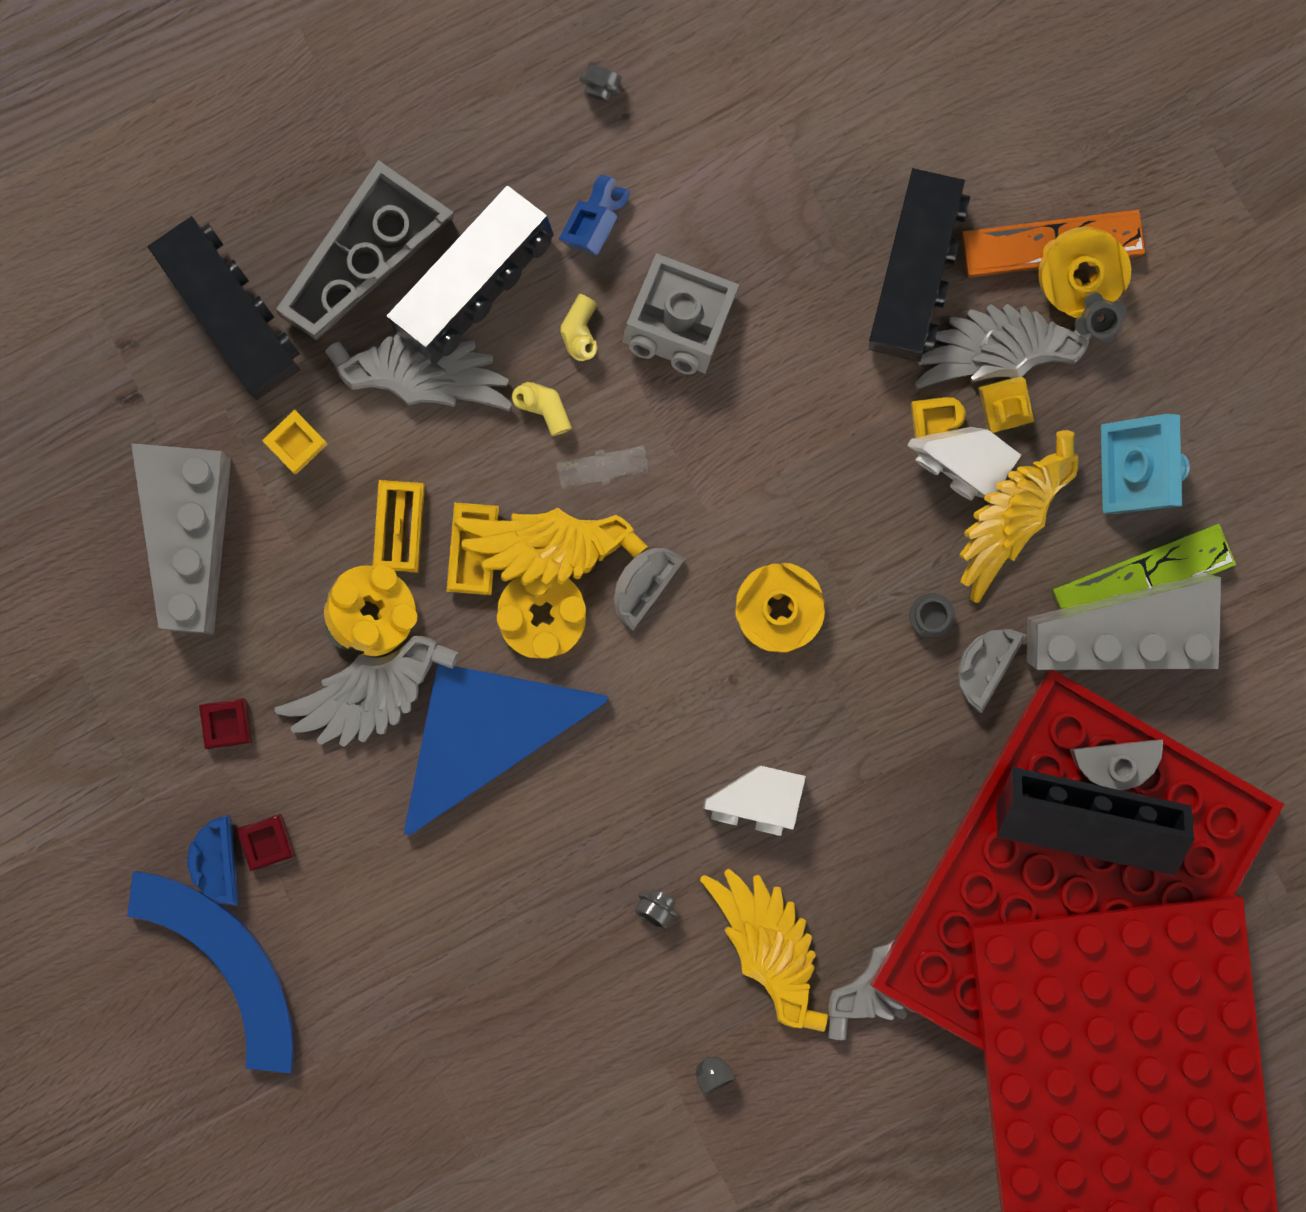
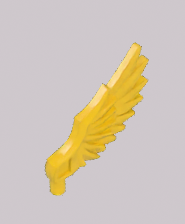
M1058 431L1056 433V453L1046 456L1039 462L1034 461L1033 467L1020 466L1017 468V471H1010L1007 477L1011 480L997 482L995 488L1000 491L985 495L984 500L990 504L974 512V518L979 521L965 530V536L971 540L959 554V557L962 559L970 560L960 582L967 587L973 583L970 600L979 603L1007 558L1015 561L1028 540L1045 527L1046 515L1051 501L1062 487L1076 477L1079 461L1078 455L1074 453L1075 433L1073 431Z
M556 508L547 513L534 515L512 513L511 521L456 517L454 526L464 532L478 537L463 539L462 549L479 554L494 555L482 561L481 568L483 570L505 569L501 573V578L504 582L524 574L521 577V583L525 586L543 576L541 585L547 587L557 576V582L560 584H564L572 574L573 578L580 579L583 573H590L597 559L603 561L606 556L616 551L620 546L625 548L634 558L649 549L634 533L631 525L618 515L600 520H579Z
M726 869L724 875L731 891L717 880L702 875L700 881L715 899L732 926H727L724 931L738 952L742 974L760 982L766 988L773 999L777 1021L792 1028H808L824 1032L828 1014L807 1010L810 989L807 981L815 969L812 961L816 953L813 950L808 951L812 936L808 933L803 935L806 920L799 918L795 923V903L787 901L783 910L781 887H773L770 897L760 875L753 876L754 896L742 879L730 869Z

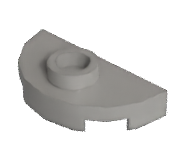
M651 548L637 555L624 568L616 583L614 605L616 615L625 626L631 630L635 629L686 558L667 548Z
M1012 629L991 630L975 638L963 651L958 665L959 687L966 701L979 713H982L1026 634Z
M1157 739L1070 749L1075 767L1078 771L1082 772L1087 780L1099 786L1127 790L1141 785L1154 774L1162 758L1163 740Z

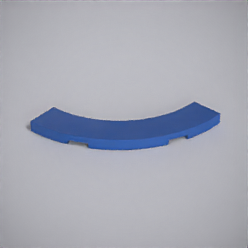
M133 871L127 917L144 919L167 927L193 942L219 968L236 997L246 1036V1069L291 1074L294 1064V1035L291 1013H289L287 1000L281 986V979L258 939L224 905L214 902V900L192 888V886L159 874Z

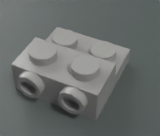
M656 253L626 323L622 342L628 344L630 351L638 357L650 359L655 354L670 360L672 367L680 373L690 375L694 374L697 370L706 374L737 294L739 284Z

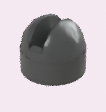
M717 1056L708 1057L696 1069L697 1083L703 1095L710 1094L736 1079L730 1066Z

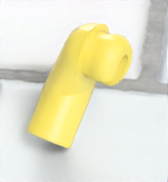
M583 294L577 296L560 327L567 352L578 361L592 359L598 350V344L596 340H593L587 325L598 304Z
M533 382L523 383L514 389L512 393L514 405L519 409L544 416L551 436H557L572 429L557 391Z

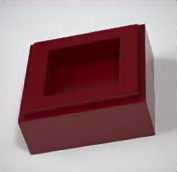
M245 698L199 705L205 749L252 743L247 700Z
M282 814L236 828L250 871L295 857Z

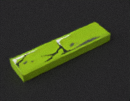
M1216 524L1052 589L1051 593L1059 610L1080 604L1097 602L1123 593L1128 594L1152 588V586L1167 582L1172 583L1188 579L1191 576L1206 572L1215 574L1235 566L1236 563L1220 524Z

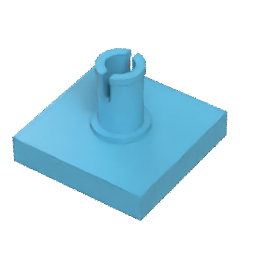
M1162 414L1101 424L1103 513L1121 514L1182 506V481L1188 476L1190 465L1187 457L1181 454L1180 415Z

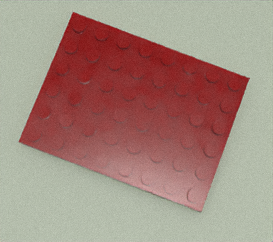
M1047 670L869 985L983 1050L970 935L971 926L1234 896L1285 804L1055 670ZM1160 739L1163 740L1162 758L1154 774L1141 785L1122 791L1191 805L1195 840L1174 876L998 838L996 803L1013 767L1094 784L1087 780L1082 772L1078 771L1075 767L1070 749Z
M1235 895L970 927L1001 1212H1278L1243 897Z

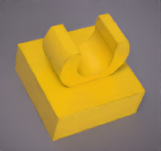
M1022 376L978 387L986 427L990 432L995 433L1034 422L1026 379Z
M295 409L262 440L295 475L328 445Z

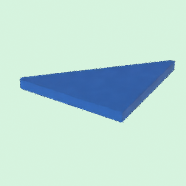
M437 663L404 834L411 835L584 717L607 703L608 696L457 666L451 669Z

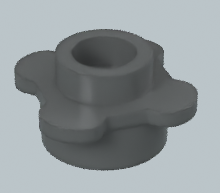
M1092 292L1084 299L1086 306L1082 316L1075 320V329L1079 334L1086 335L1089 333L1099 338L1103 343L1112 342L1121 327L1122 318L1125 317L1127 308L1120 300L1111 302L1103 299L1100 293ZM1099 314H1104L1103 321H1097Z

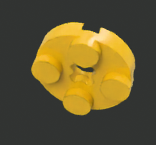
M1077 227L1063 232L1056 239L1049 241L1045 245L1043 257L1039 265V283L1044 296L1058 310L1074 318H1079L1085 309L1084 299L1088 294L1098 292L1102 295L1103 299L1114 302L1121 296L1123 290H1127L1131 279V263L1125 248L1107 231L1094 227ZM1086 261L1089 266L1096 267V273L1090 274L1089 282L1082 284L1078 277H1073V274L1079 268V264Z
M770 564L756 569L743 581L736 596L735 617L741 632L753 645L768 652L787 653L803 647L816 636L824 621V599L819 583L808 571L794 564ZM785 596L790 600L787 607L792 614L788 619L780 616L775 620L769 615L772 608L767 603L770 598L780 600Z
M365 565L347 570L338 577L331 587L324 607L325 622L334 639L347 649L351 646L356 650L364 651L362 655L380 656L395 650L407 638L417 622L416 606L411 591L397 577L396 572L387 565H377L376 567ZM365 601H369L379 608L380 611L377 614L379 620H374L371 615H362L360 610L364 607Z
M524 574L513 579L502 592L498 602L497 623L504 640L521 655L534 659H550L570 651L578 643L586 627V606L578 587L570 579L564 584L558 583V576L547 587L541 585L543 576L526 586L521 583V577ZM547 602L553 606L550 610V615L554 620L550 625L542 622L537 627L531 623L534 615L530 609L534 604L541 607Z

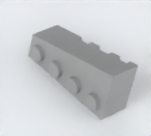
M378 160L276 308L278 316L316 341L452 221L454 212Z
M131 443L158 628L168 631L214 635L231 457L222 451Z
M1206 572L1191 576L1188 579L1172 583L1167 582L1128 594L1123 593L1097 602L1080 604L1027 617L1026 662L1037 670L1219 669L1221 578Z

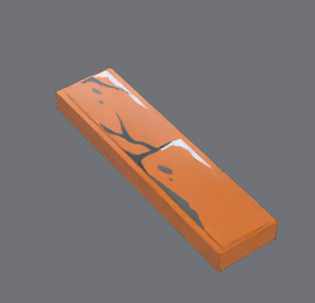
M1139 209L963 231L961 240L966 277L973 278L1037 270L1043 257L1045 245L1049 241L1056 239L1063 232L1077 227H1094L1107 231L1125 248L1129 258L1143 256L1145 248Z

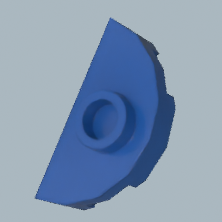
M231 815L211 820L198 832L194 841L189 846L187 866L192 883L205 896L218 904L237 906L239 905L232 820Z

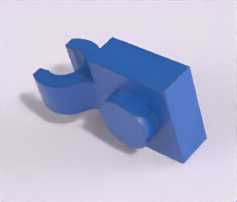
M600 175L593 185L592 194L588 202L578 201L559 240L570 248L598 255L618 217L612 211L620 209L626 204L630 191L615 186L610 195L615 179Z

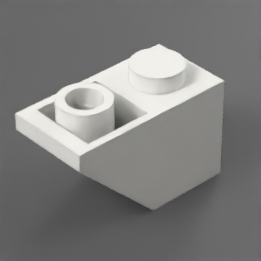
M975 427L912 438L907 447L918 454L915 461L920 466L935 475H938L940 471L953 480L950 487L969 500H973L975 496L984 498L986 494L997 492L998 489L995 488L997 482L1005 481L1008 473L1021 457L1020 453L988 429Z
M759 765L707 797L703 808L712 811V820L737 825L739 817L757 821L755 830L781 836L783 827L794 829L806 776Z

